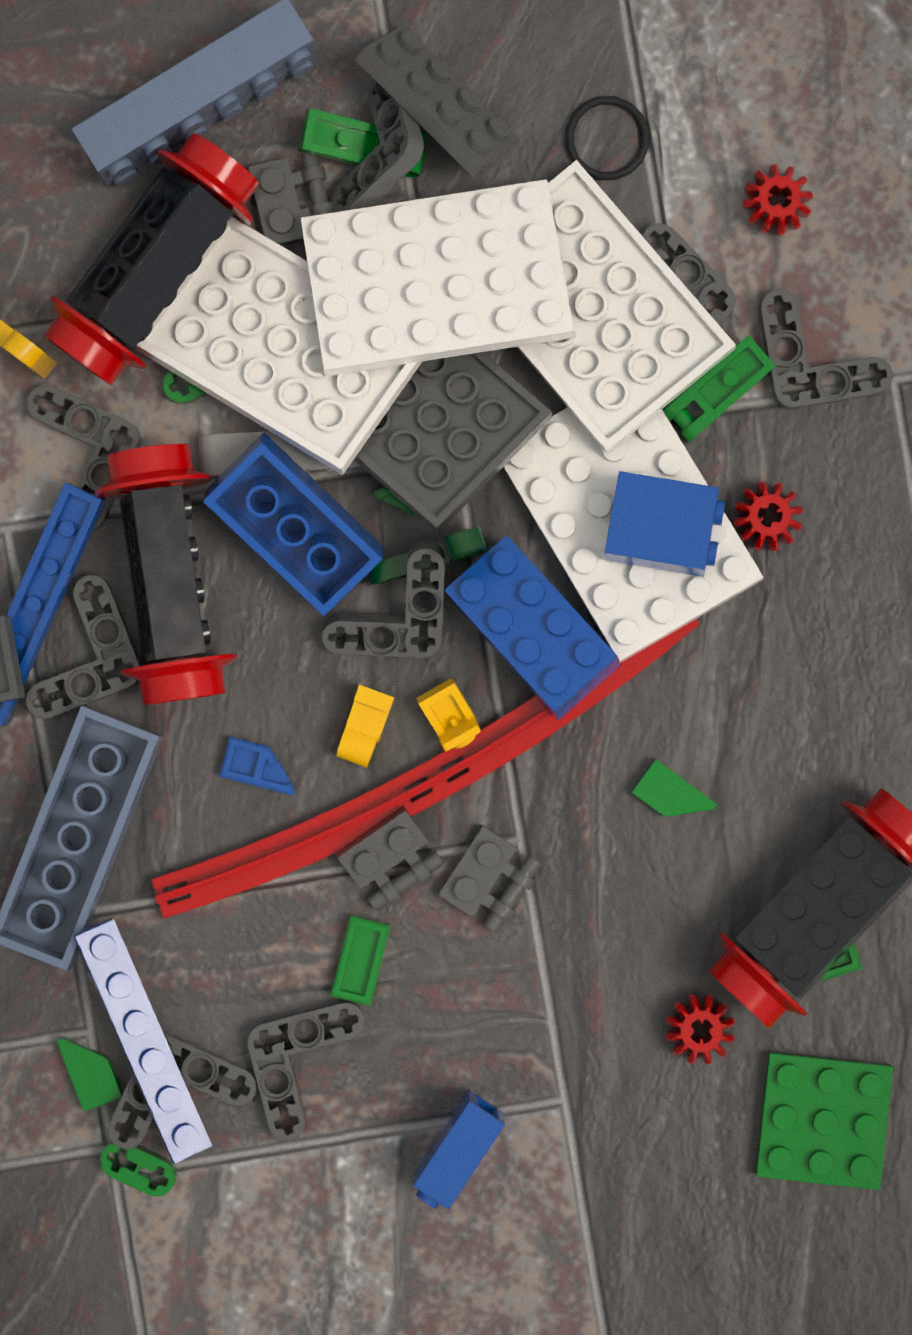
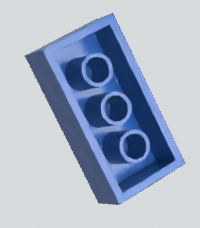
M265 432L206 489L203 502L323 616L383 559V546Z
M507 535L444 590L450 601L558 721L621 666L618 656Z

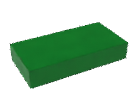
M354 915L350 916L330 996L371 1006L390 924Z

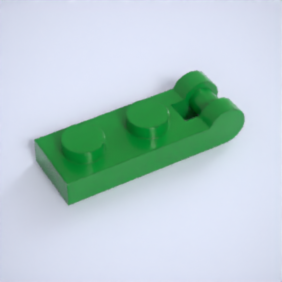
M748 335L736 345L734 351L693 383L667 406L663 412L669 422L673 419L683 430L681 435L690 443L775 368L776 365ZM694 400L705 411L696 420L686 410V407Z

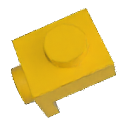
M453 678L417 697L419 706L437 733L445 751L468 745L481 732L474 712Z

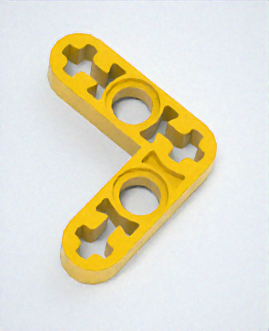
M0 320V346L45 379L57 362L15 329L13 330Z

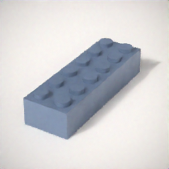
M281 0L73 127L72 131L108 187L116 184L117 187L123 186L138 176L136 170L149 162L152 165L162 162L156 155L159 149L173 152L172 148L187 140L192 133L202 137L205 136L209 131L207 129L208 126L220 119L222 122L232 120L244 110L242 105L255 97L258 101L264 100L274 94L279 89L277 84L292 76L293 79H297L311 71L314 67L313 62L318 60L314 39L289 0Z
M90 706L80 707L1 907L0 945L66 971L74 966L80 950L73 935L90 926L164 735Z

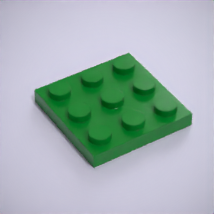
M768 1051L755 1168L756 1177L880 1190L893 1066L891 1064Z

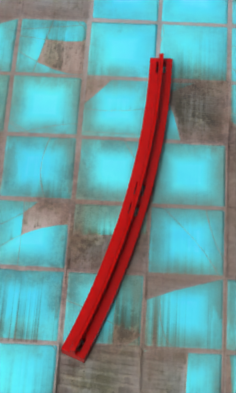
M695 619L621 662V666L559 721L535 695L511 712L481 729V732L476 735L475 739L462 748H452L444 751L385 784L293 827L217 857L151 879L156 893L155 899L160 906L163 919L256 887L328 857L341 850L402 806L413 816L449 797L527 751L586 712L663 655L700 625V623ZM460 757L463 758V760L458 762L457 764L451 766L443 772L441 771L440 768H442L443 766L451 763L452 761ZM467 767L470 770L449 783L446 780ZM426 776V781L405 791V787ZM432 787V792L411 802L410 799ZM187 881L186 886L168 892L165 891L167 887ZM189 893L191 894L190 898L177 901L171 904L169 903V900Z

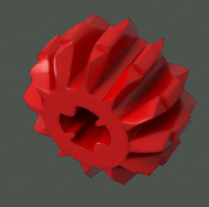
M777 164L770 166L769 177L763 171L758 170L754 174L757 184L747 183L744 191L752 197L743 200L742 208L756 210L748 218L750 224L756 223L760 218L765 221L761 227V233L767 234L772 224H775L778 236H783L786 233V223L793 230H797L801 226L798 216L807 218L811 213V209L803 203L811 201L813 193L799 190L807 183V178L802 176L794 182L790 179L794 174V168L791 166L786 169L783 176H780ZM783 194L786 200L782 206L780 204L772 206L769 203L773 195L777 197Z
M765 481L759 482L757 484L758 496L749 488L742 492L750 505L743 502H736L733 508L738 512L745 513V517L734 519L732 521L733 526L747 525L748 530L739 537L744 542L754 534L756 536L753 543L754 550H760L765 538H767L770 551H776L779 547L777 536L787 545L793 542V537L786 528L793 531H799L802 528V524L799 521L792 520L791 516L803 513V507L796 506L790 508L787 504L795 499L796 493L794 491L786 494L784 498L780 497L783 487L782 483H775L771 494H769ZM770 506L775 510L772 515L777 514L778 519L777 522H772L766 527L760 523L764 518L758 519V511H764Z
M689 994L690 1008L687 1010L679 1001L674 1003L675 1009L681 1014L680 1018L672 1015L666 1016V1023L678 1027V1029L665 1033V1038L667 1041L680 1040L672 1051L678 1056L688 1049V1063L694 1064L698 1052H701L704 1063L711 1064L710 1050L715 1049L718 1055L724 1057L726 1051L719 1042L721 1040L728 1043L734 1042V1035L723 1031V1029L735 1025V1020L732 1017L720 1018L728 1008L723 1002L711 1010L713 1005L712 995L706 994L702 1005L699 1006L695 994ZM704 1019L709 1021L705 1026L709 1032L707 1036L701 1038L697 1034L696 1038L691 1037L694 1033V1029L691 1026L693 1022L699 1020L703 1024Z

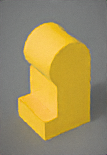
M362 685L358 686L336 757L365 768L368 767L375 746L379 743L395 697Z

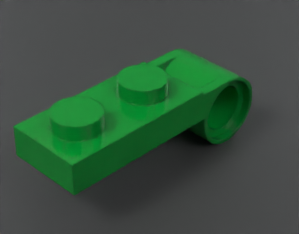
M309 108L305 112L298 151L358 166L380 144L375 124ZM422 131L421 134L424 142L422 156L418 163L404 177H420L427 134Z

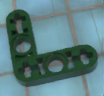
M474 527L445 536L443 542L437 543L445 553V564L469 558L486 551L481 527ZM409 552L381 560L367 574L370 585L373 586L407 576ZM422 555L420 561L422 563V571L430 569L432 563L431 555Z

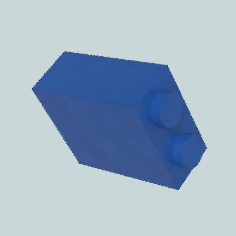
M619 471L604 552L605 560L704 577L706 565L715 566L718 542L710 541L713 525L721 526L726 501L718 500L719 487Z
M469 1090L415 1170L413 1186L418 1189L416 1196L433 1208L437 1209L439 1204L449 1210L505 1126L504 1112Z

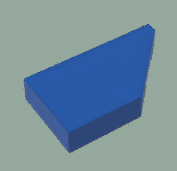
M229 737L219 777L294 795L295 788L270 746Z

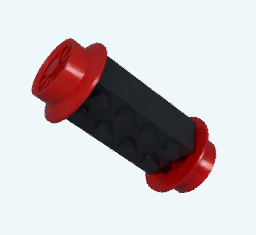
M192 133L178 153L161 149L156 152L159 159L171 170L165 167L161 169L65 300L80 313L53 295L49 298L58 316L43 336L110 386L113 385L126 366L141 369L147 367L141 359L116 341L115 338L132 349L139 342L146 339L152 330L153 322L162 310L171 305L175 300L177 290L186 277L200 266L202 256L213 241L222 236L230 217L233 216L248 225H251L253 222L245 203L260 183L231 156L196 133Z
M189 444L154 445L107 455L110 481L97 489L95 496L102 498L123 497L120 500L143 664L162 661V663L121 670V675L139 680L143 705L225 694L222 668L237 659V653L195 658L197 655L206 653L205 645L210 644V629L208 621L206 619L201 620L199 603H204V588L201 578H195L193 562L198 561V547L195 536L189 537L187 520L192 519V505L189 495H183L182 491L184 488L212 481L211 475L193 469Z
M882 788L864 806L847 801L843 802L842 806L851 816L735 938L755 957L753 960L724 933L721 932L719 934L725 953L708 971L769 1029L786 1011L802 1016L808 1014L777 983L780 981L801 1000L912 883V812Z

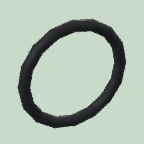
M599 96L584 102L571 115L566 127V149L571 161L575 162L577 160L591 177L598 180H617L631 174L644 161L649 148V128L643 114L631 102L616 96ZM599 105H616L626 109L636 119L641 130V146L637 156L626 167L614 172H601L589 167L578 156L574 146V130L578 120L589 109Z

